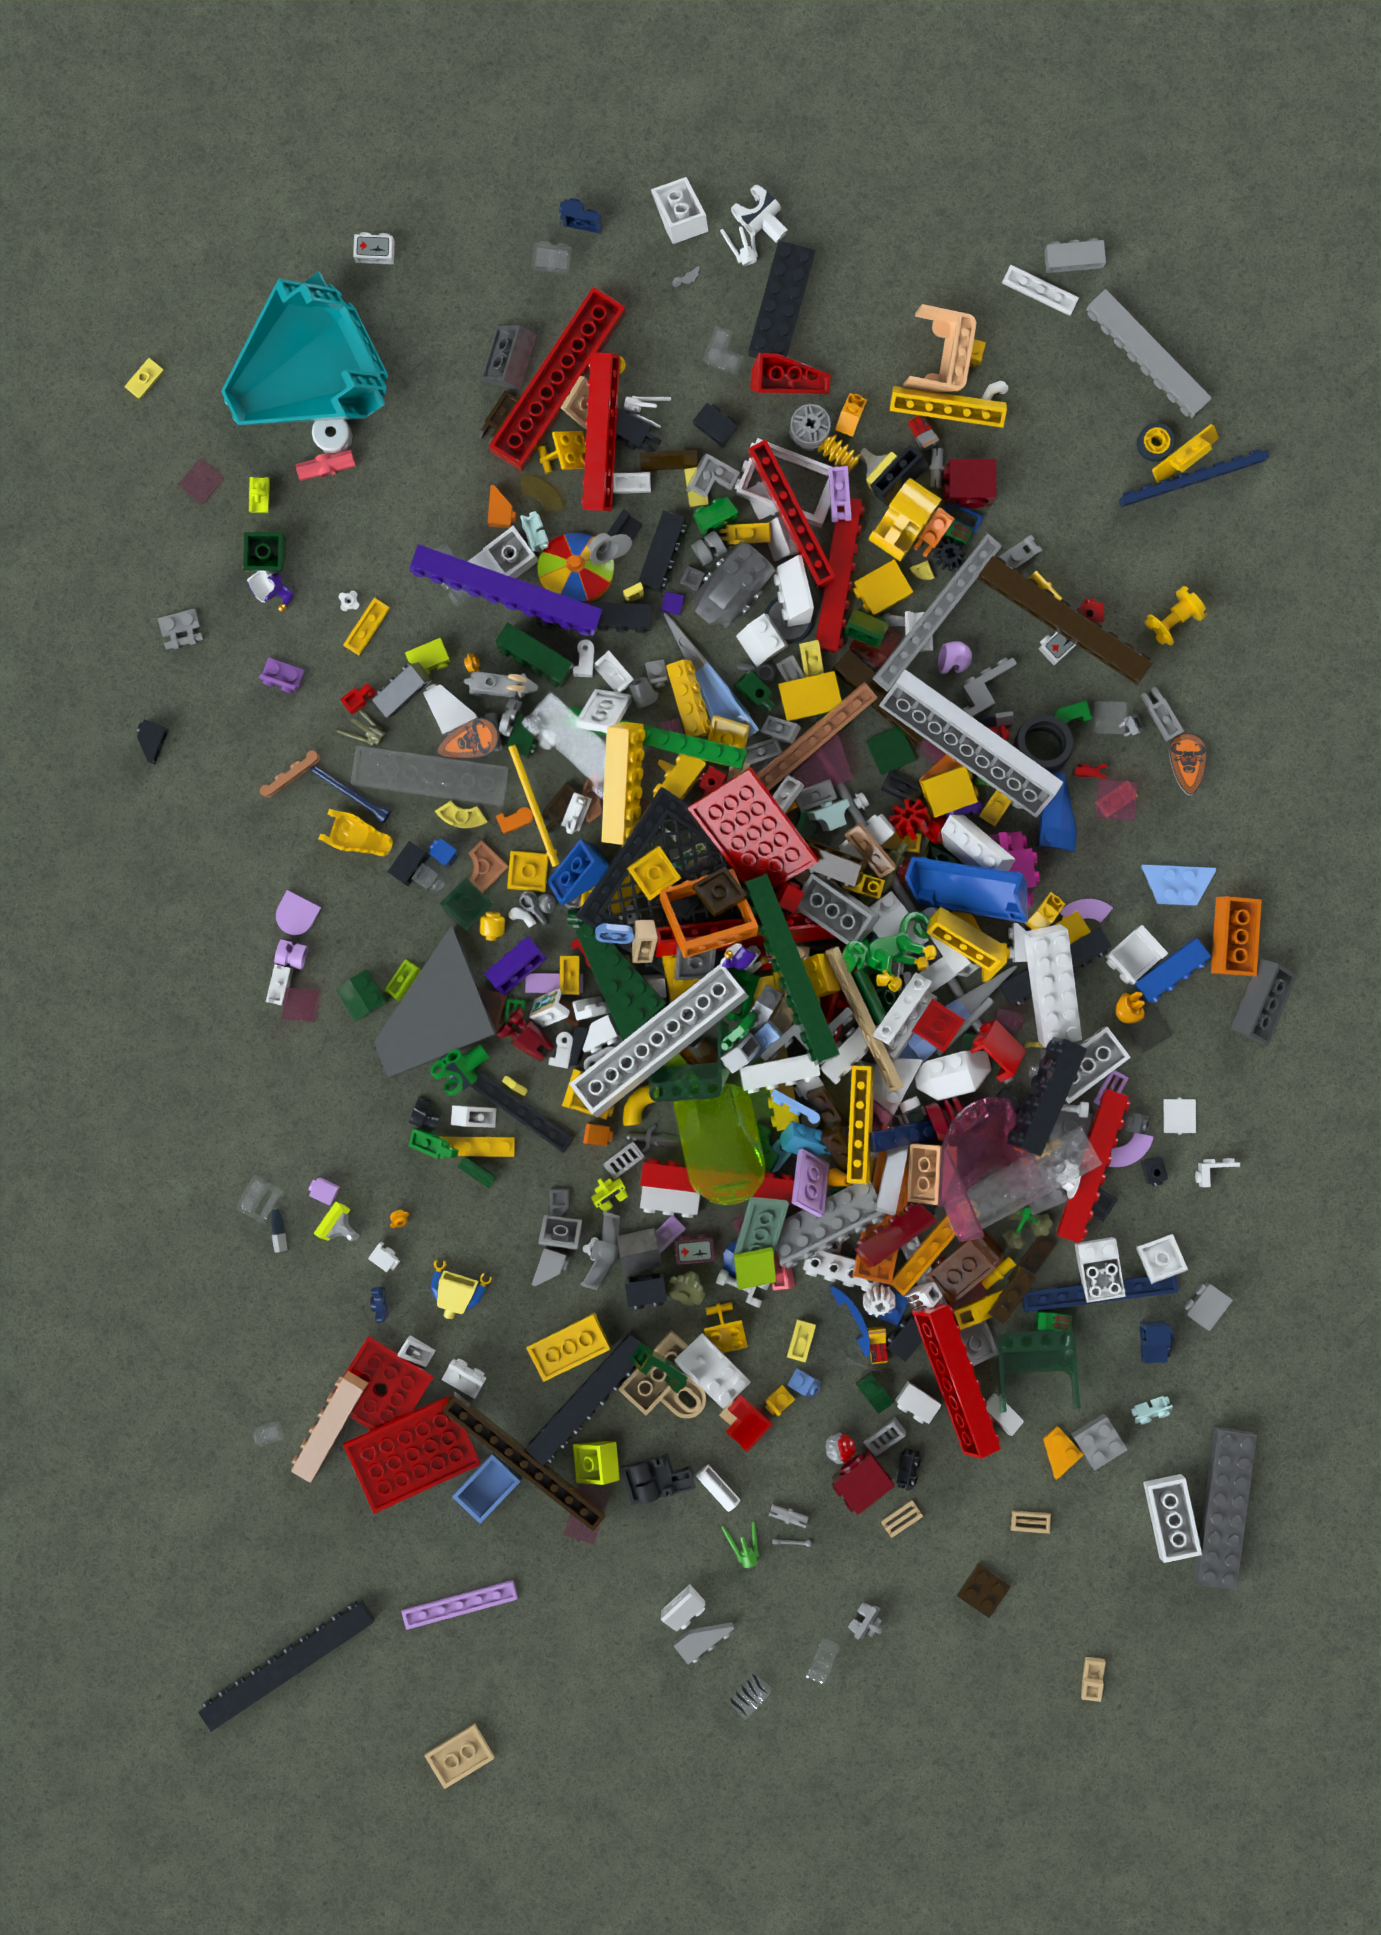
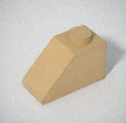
M637 920L634 922L632 961L633 963H650L653 960L658 939L654 920Z

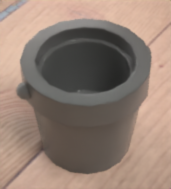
M646 677L638 678L629 684L634 698L633 705H636L637 708L648 706L659 697V693L652 688Z

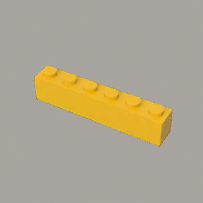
M893 386L890 411L1003 428L1007 405L1005 402Z
M852 1066L847 1183L870 1185L871 1152L869 1133L872 1132L875 1068L872 1066Z

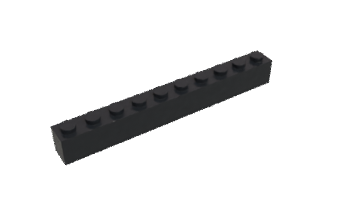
M356 1600L346 1607L348 1610L342 1614L340 1611L330 1617V1622L327 1624L322 1622L314 1628L315 1632L310 1635L306 1633L298 1639L299 1643L294 1646L292 1643L282 1649L283 1653L277 1657L274 1654L266 1660V1665L260 1667V1665L256 1666L250 1671L251 1675L246 1678L244 1676L238 1678L233 1682L234 1686L230 1689L228 1687L223 1688L217 1693L218 1697L214 1700L209 1698L204 1701L198 1713L210 1732L373 1624L375 1618L364 1601L361 1600L358 1603Z

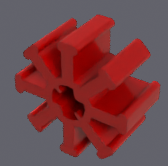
M910 798L903 800L905 809L898 807L896 804L892 808L895 816L890 815L889 820L899 838L904 840L905 836L909 834L913 841L918 839L916 836L917 829L924 834L929 831L926 823H932V819L921 800L917 799V802L913 805Z

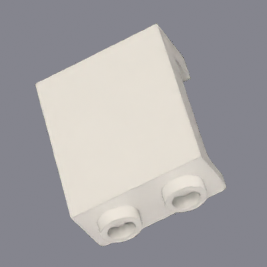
M1140 925L1105 957L1108 959L1106 963L1113 970L1117 969L1121 973L1119 976L1121 980L1126 984L1130 983L1133 985L1156 962L1163 959L1168 952L1143 925Z

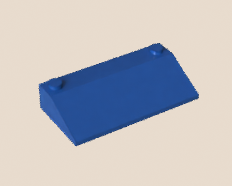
M926 857L911 858L905 877L918 905L934 908L942 907L951 911L1028 923L1027 883L1024 874L1018 871L1008 872L931 860Z

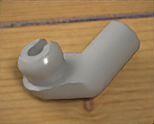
M885 613L882 616L887 621L886 623L890 624L889 627H905V617L895 616L890 613Z

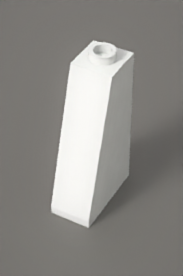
M929 907L922 913L930 918L938 908ZM920 921L924 929L927 930L925 925ZM930 937L955 975L968 977L981 967L934 937Z

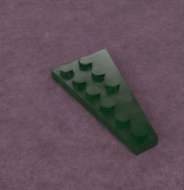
M584 923L575 932L621 1038L624 1041L656 1015L667 1002L613 943L598 941L595 929Z

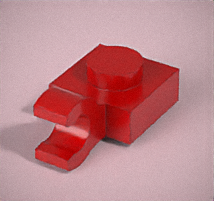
M367 683L359 691L356 688L352 689L340 700L353 715L367 704L365 699L372 698L376 695V692Z
M1078 764V767L1073 769V777L1106 779L1107 775H1101L1100 769H1106L1108 765L1101 764L1095 769L1090 768L1088 764Z

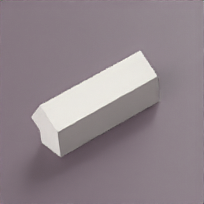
M709 1464L696 1474V1477L728 1512L741 1501Z

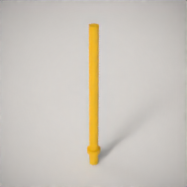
M516 745L510 746L508 748L545 845L546 856H549L552 867L559 865L556 856L557 850H554Z

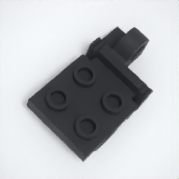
M668 1453L663 1454L660 1459L655 1457L621 1467L631 1505L638 1503L647 1504L661 1497L666 1498L669 1494L673 1496L674 1494L696 1488L692 1467L688 1466L673 1471Z

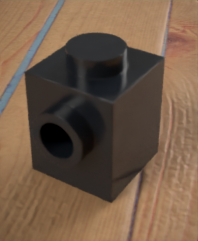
M1157 1156L1141 1161L1147 1184L1159 1186L1164 1184V1180H1168L1163 1157Z

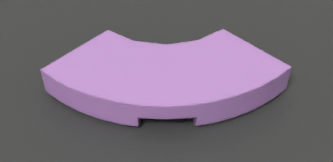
M1081 899L1065 906L1060 911V914L1066 918L1078 910L1083 919H1095L1101 923L1113 907L1100 900Z
M1133 1133L1128 1143L1111 1149L1110 1156H1112L1109 1166L1123 1167L1138 1161L1150 1148L1153 1136Z

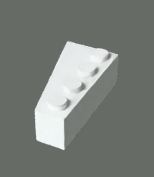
M859 1026L856 1029L852 1027L845 1034L847 1039L843 1043L841 1041L836 1043L840 1055L837 1058L821 1063L819 1066L820 1071L834 1084H837L841 1080L840 1078L852 1069L854 1063L858 1062L868 1052L869 1046Z

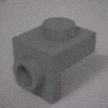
M1132 1112L1123 1113L1122 1119H1124V1124L1121 1130L1146 1134L1150 1126L1149 1116Z

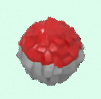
M839 1432L826 1440L827 1456L836 1464H843L849 1461L857 1451L855 1442L849 1435Z

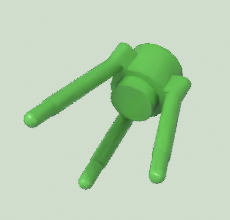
M752 1522L753 1551L752 1548H747L744 1537H741L743 1547L741 1553L726 1527L722 1526L725 1536L736 1553L738 1561L742 1562L743 1567L750 1568L757 1565L759 1553L757 1550L755 1522Z

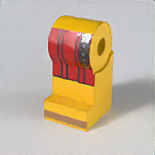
M885 1327L867 1328L871 1363H887Z

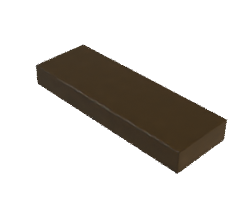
M697 450L640 453L641 471L697 468Z

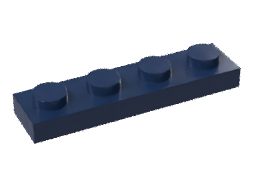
M931 1119L870 1132V1152L877 1153L936 1139V1131Z

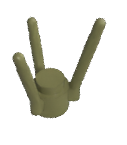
M362 709L359 710L361 715L375 728L372 726L368 728L355 719H351V722L367 732L365 736L368 738L337 729L338 733L366 742L371 746L373 744L378 746L385 735V732L382 731L383 728Z

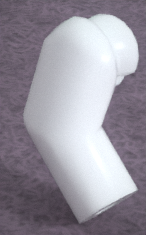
M1004 381L989 384L981 399L991 400L996 393H1007L1008 385Z

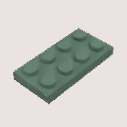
M750 1197L734 1255L772 1247L774 1255L789 1206L787 1200ZM733 1255V1258H732V1261H731V1262H732V1265L735 1267V1261H734V1255Z

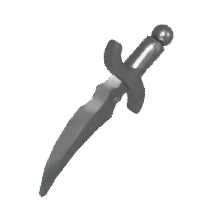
M655 1125L650 1127L646 1134H626L627 1140L646 1142L645 1148L641 1150L642 1152L647 1151L650 1144L674 1147L688 1144L695 1139V1137L675 1136L665 1133L653 1135L651 1133L656 1128Z

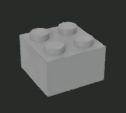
M1105 1414L1098 1416L1071 1433L1094 1470L1127 1451V1448Z

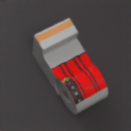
M916 415L907 420L922 453L938 445L939 439L936 433L934 434L930 425H928L925 416Z

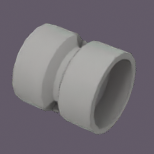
M714 530L705 536V540L699 539L691 544L694 553L703 566L713 561L714 556L719 557L727 552L722 540Z

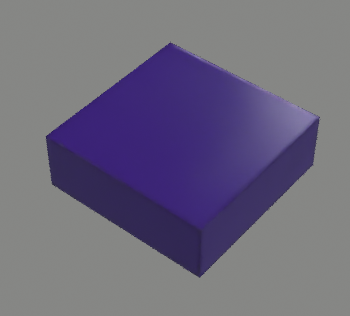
M665 592L661 611L680 615L684 596Z

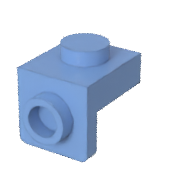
M796 1368L788 1386L805 1397L814 1398L820 1391L822 1381Z

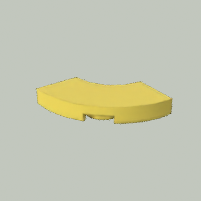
M449 801L435 810L442 820L458 828L470 829L488 823L478 806L471 809H462L457 807L452 801Z

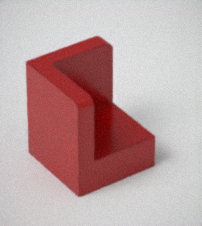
M947 816L931 817L932 823L926 824L929 831L924 835L934 844L943 843L941 830L947 821Z

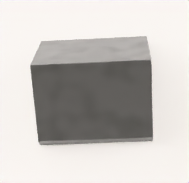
M655 1228L617 1236L620 1259L625 1274L663 1266Z

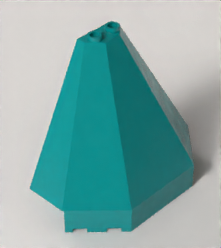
M319 271L303 283L278 278L221 390L224 401L229 406L232 418L237 425L367 418L384 406L383 396L386 395L387 388L384 383L388 379L385 367L355 307L350 302L346 304L341 299L342 294L332 284L327 285Z

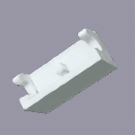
M607 651L593 666L615 692L622 693L634 681L610 651Z
M274 965L266 1002L285 1006L293 968Z

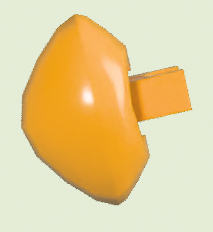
M1136 991L1132 995L1125 992L1116 1004V1015L1120 1021L1130 1024L1144 1019L1145 1012L1142 1006L1145 1003L1139 1000V997L1143 996L1141 992Z

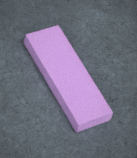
M530 973L526 977L525 993H550L560 989V974ZM579 974V993H583V974Z
M675 1216L668 1218L655 1231L660 1253L686 1229Z

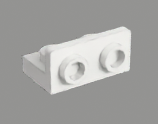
M601 996L577 1000L572 1003L576 1020L611 1013L607 1003L602 1001Z

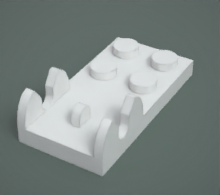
M703 1333L674 1360L682 1371L688 1374L695 1384L699 1385L723 1409L751 1383Z

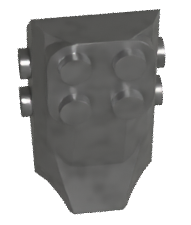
M740 541L725 559L722 557L716 564L717 569L705 576L703 579L705 583L691 598L695 603L694 612L710 625L721 624L727 628L741 613L745 615L751 607L749 605L753 599L756 601L763 594V587L776 571L763 555L744 541Z

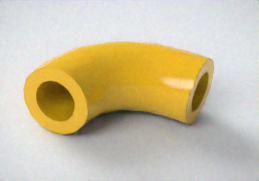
M658 1083L639 1087L629 1096L623 1110L624 1126L642 1124L644 1108L648 1104L660 1102Z

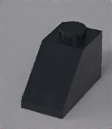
M144 719L143 723L138 725L137 738L147 761L155 765L169 729Z

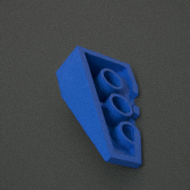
M1056 772L1053 775L1063 783L1054 798L1040 813L1036 847L1075 851L1077 831L1065 773Z

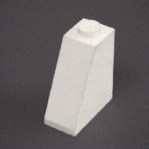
M437 684L430 685L426 688L427 691L423 692L444 736L467 722L478 718L473 711L441 684L438 686Z

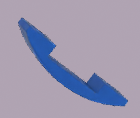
M833 1285L829 1286L838 1305L846 1302L862 1335L856 1337V1340L865 1357H868L870 1342L862 1315L853 1301L844 1292Z

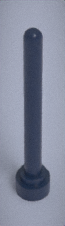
M317 766L311 767L312 773L374 813L377 821L382 824L386 822L391 814L389 809L386 807L382 808L381 806L377 807Z

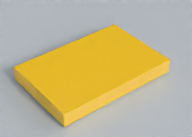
M835 671L778 684L786 721L828 713L842 702Z

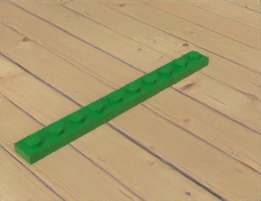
M569 707L565 726L607 736V733L576 727V720L582 710ZM621 719V721H620V722L634 723V722H630V721H626V720H622V719ZM644 725V746L743 770L748 753L746 749Z

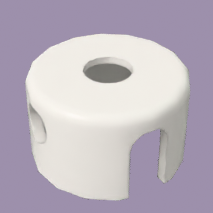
M345 419L315 421L313 424V440L324 453L335 454L343 452L351 445L353 435ZM329 426H333L336 429V434L333 437H328L325 434V430Z

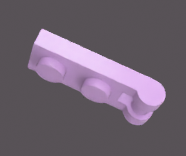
M848 466L829 467L832 522H838V520L843 519L851 521ZM844 506L845 512H837V507Z

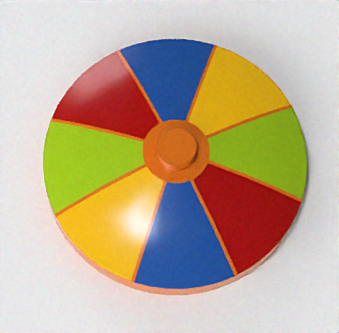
M568 533L549 542L548 548L542 550L538 560V577L544 589L588 604L600 598L609 589L614 577V561L610 560L601 565L593 564L590 560L591 551L588 548V543L593 540L594 536L584 533Z

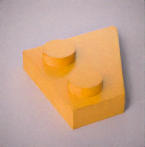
M1058 1426L1053 1428L1043 1438L1053 1476L1056 1480L1084 1455Z

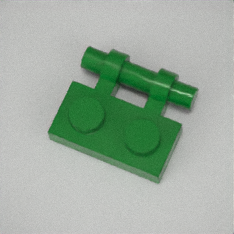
M753 1011L743 1018L723 1039L721 1045L723 1050L732 1048L735 1042L745 1037L755 1025L753 1021L757 1018V1015Z

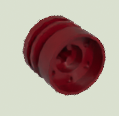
M956 1096L950 1098L951 1105L947 1099L942 1100L943 1108H940L936 1101L924 1106L927 1114L926 1117L931 1119L936 1131L938 1143L951 1139L950 1129H953L957 1136L961 1135L959 1126H961L964 1133L970 1131L967 1114Z

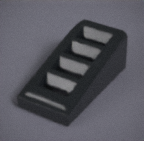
M574 1028L570 1065H579L584 1054L583 1046L589 1028Z

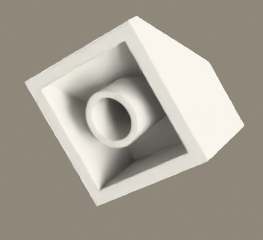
M762 614L736 635L756 667L764 664L788 647V644L768 614Z
M689 1584L661 1610V1620L676 1632L680 1628L683 1630L691 1623L690 1619L694 1615L697 1617L705 1610V1600Z

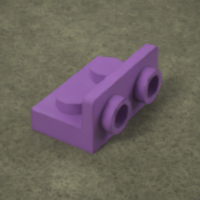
M268 658L264 671L259 675V678L263 680L264 685L274 687L275 684L281 686L280 690L291 694L292 691L298 692L305 670Z

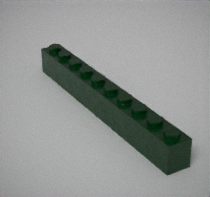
M765 874L746 881L743 885V890L747 894L751 911L757 920L758 933L764 937V948L772 957L771 965L773 970L778 972L780 977L778 982L781 989H784L786 992V1003L789 1008L792 1007L793 1020L796 1026L799 1025L801 1029L800 1037L809 1049L807 1051L809 1060L814 1062L816 1066L837 1058L840 1053L768 875Z

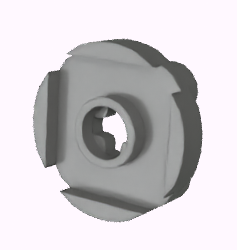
M514 698L509 699L506 705L507 710L503 713L500 722L499 734L510 737L517 712H520L522 706L521 701Z

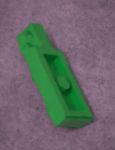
M419 1128L412 1129L408 1147L436 1159H446V1157L457 1158L459 1150L449 1147L450 1142Z

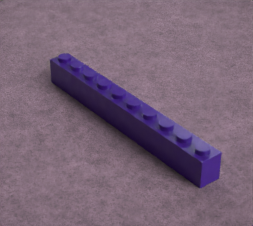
M419 544L410 565V572H413V575L423 578L425 576L434 583L450 585V588L457 591L462 589L471 596L487 598V601L491 603H501L508 609L524 611L523 613L528 616L541 617L545 622L558 623L562 628L578 630L580 634L585 636L594 635L602 609Z

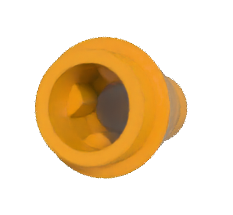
M838 1168L829 1169L828 1184L830 1186L849 1187L852 1185L847 1183L846 1173Z

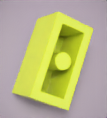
M441 638L405 652L409 663L419 662L428 674H430V670L437 668V670L443 669L448 666L447 663L451 662Z

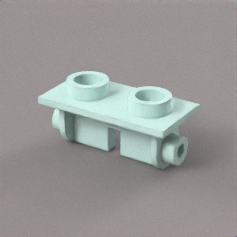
M534 511L529 514L530 517L520 516L528 538L529 547L532 551L541 553L543 549L548 548L549 541L545 530L538 532V529L542 528L543 524L540 515Z
M1161 1396L1150 1400L1152 1408H1149L1147 1402L1135 1405L1131 1409L1133 1416L1137 1415L1135 1423L1146 1424L1151 1422L1153 1417L1159 1416V1418L1170 1415L1173 1406H1168L1170 1404L1169 1398Z

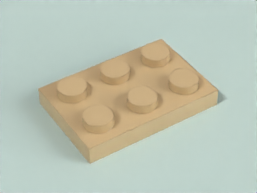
M475 1723L424 1755L444 1789L495 1758Z

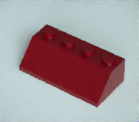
M911 1203L903 1209V1214L900 1216L895 1214L888 1219V1225L885 1227L880 1225L872 1231L874 1235L869 1238L865 1236L857 1242L858 1246L854 1250L867 1268L874 1267L937 1222L936 1218L920 1203L915 1205Z

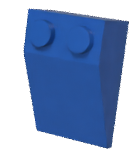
M580 839L550 876L547 883L559 903L565 905L596 886L609 864L597 845Z

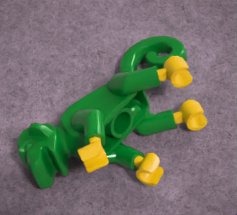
M910 912L901 921L899 933L895 936L875 939L867 946L856 940L850 941L842 953V958L846 962L847 972H852L856 966L860 970L866 962L872 968L883 973L877 975V986H886L891 980L888 987L891 991L896 992L902 985V980L899 977H895V973L891 969V964L894 960L912 966L917 964L919 971H925L929 967L928 960H932L937 956L935 946L923 947L922 944L912 942L910 936L906 934L910 921L919 920L927 929L930 918L921 912ZM915 923L913 930L919 938L927 939L931 937L926 933L927 930L921 928L920 923ZM905 951L917 954L925 953V957L916 959L915 956L905 954Z

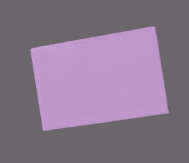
M800 1149L797 1155L792 1203L817 1217H822L825 1210L830 1163L804 1149Z

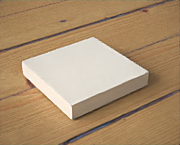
M1173 1234L1136 1248L1151 1284L1188 1270Z

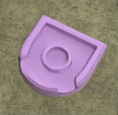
M287 890L276 911L277 924L288 934H303L312 927L321 907Z

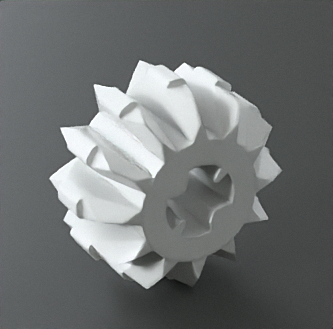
M874 1285L873 1289L867 1288V1292L863 1294V1306L869 1315L874 1314L876 1318L878 1315L885 1317V1313H891L892 1309L895 1308V1294L891 1291L890 1287L884 1288L883 1285L880 1287Z

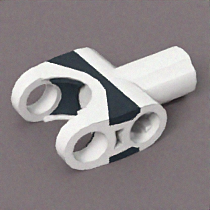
M754 185L750 191L757 202V207L747 209L735 203L731 207V211L739 224L750 235L754 236L763 229L777 243L788 232L775 217L781 210V206L770 193L762 187Z

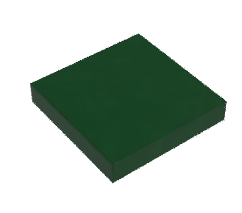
M899 726L866 740L881 776L916 761L909 742Z

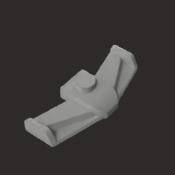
M603 1211L602 1241L595 1239L590 1258L595 1259V1262L584 1281L580 1284L583 1287L598 1290L610 1266L617 1261L619 1256L617 1236H619L620 1216Z

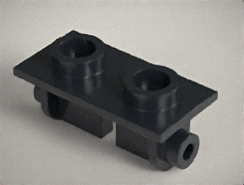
M904 1448L900 1466L906 1467V1470L899 1469L896 1481L898 1483L897 1487L905 1488L906 1486V1491L916 1486L918 1480L916 1469L919 1468L921 1463L920 1451L912 1452L911 1449Z

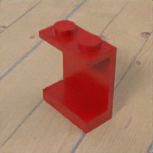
M996 1019L989 1023L985 1022L979 1028L980 1032L973 1040L974 1044L970 1052L974 1053L983 1048L1001 1066L996 1078L1003 1082L1015 1075L1026 1053V1049Z

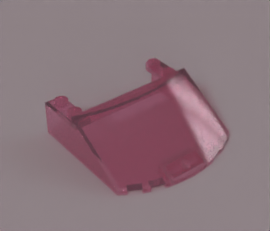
M991 1097L971 1103L955 1117L945 1135L941 1148L938 1207L944 1206L959 1242L980 1239L985 1236L966 1190L1000 1165V1172L1006 1178L1008 1191L1015 1195L1046 1187L1034 1156L1007 1144L1008 1134L1016 1123V1113L1010 1099Z

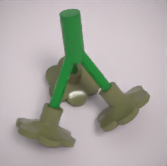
M1012 1198L1010 1204L1006 1206L1008 1217L1011 1220L1017 1219L1021 1222L1014 1232L1007 1230L1002 1235V1239L1008 1247L1021 1249L1026 1241L1022 1238L1020 1231L1027 1220L1032 1221L1031 1229L1034 1230V1235L1037 1237L1041 1235L1047 1236L1053 1227V1221L1050 1220L1048 1214L1036 1215L1035 1218L1032 1217L1031 1209L1027 1206L1025 1199Z

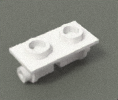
M573 793L561 826L566 827L567 833L573 834L580 830L592 798Z

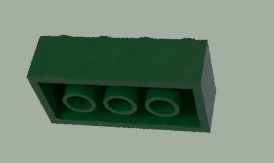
M508 622L495 641L498 646L497 649L502 655L506 657L511 655L518 665L523 668L527 665L530 667L531 673L539 678L541 676L546 677L547 683L555 688L558 686L563 688L573 672L574 666L572 662Z

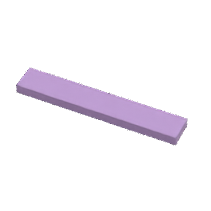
M514 1580L403 1609L401 1613L405 1628L408 1630L518 1600Z

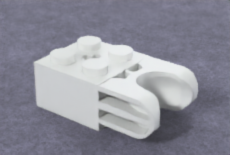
M512 526L485 546L481 552L468 562L516 579L538 562V558L516 528ZM512 552L514 555L513 557L509 558V553Z

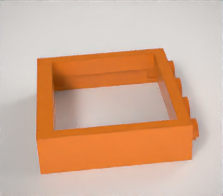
M734 869L728 870L740 885ZM704 875L693 881L687 880L680 885L668 886V888L660 890V902L684 958L755 937L758 933V924L747 899L737 904L745 924L686 942L670 902L695 895L696 893L692 889L693 884L709 875Z

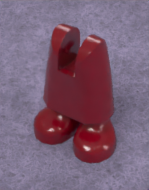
M519 1007L508 1017V1020L519 1027L521 1033L505 1021L496 1036L499 1038L511 1037L513 1039L512 1045L531 1057L543 1061L546 1057L537 1048L542 1044L544 1048L551 1051L554 1046L531 1020L527 1023L523 1019L524 1011Z

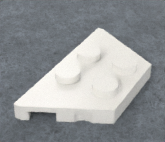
M897 1058L896 1061L891 1059L904 1086L895 1091H889L876 1064L873 1108L886 1125H889L923 1061L922 1059Z

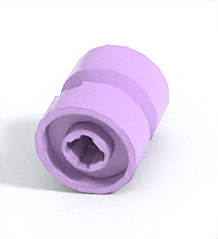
M281 939L276 949L274 962L284 966L290 964V967L302 970L308 953V946L301 944L293 945L292 942Z

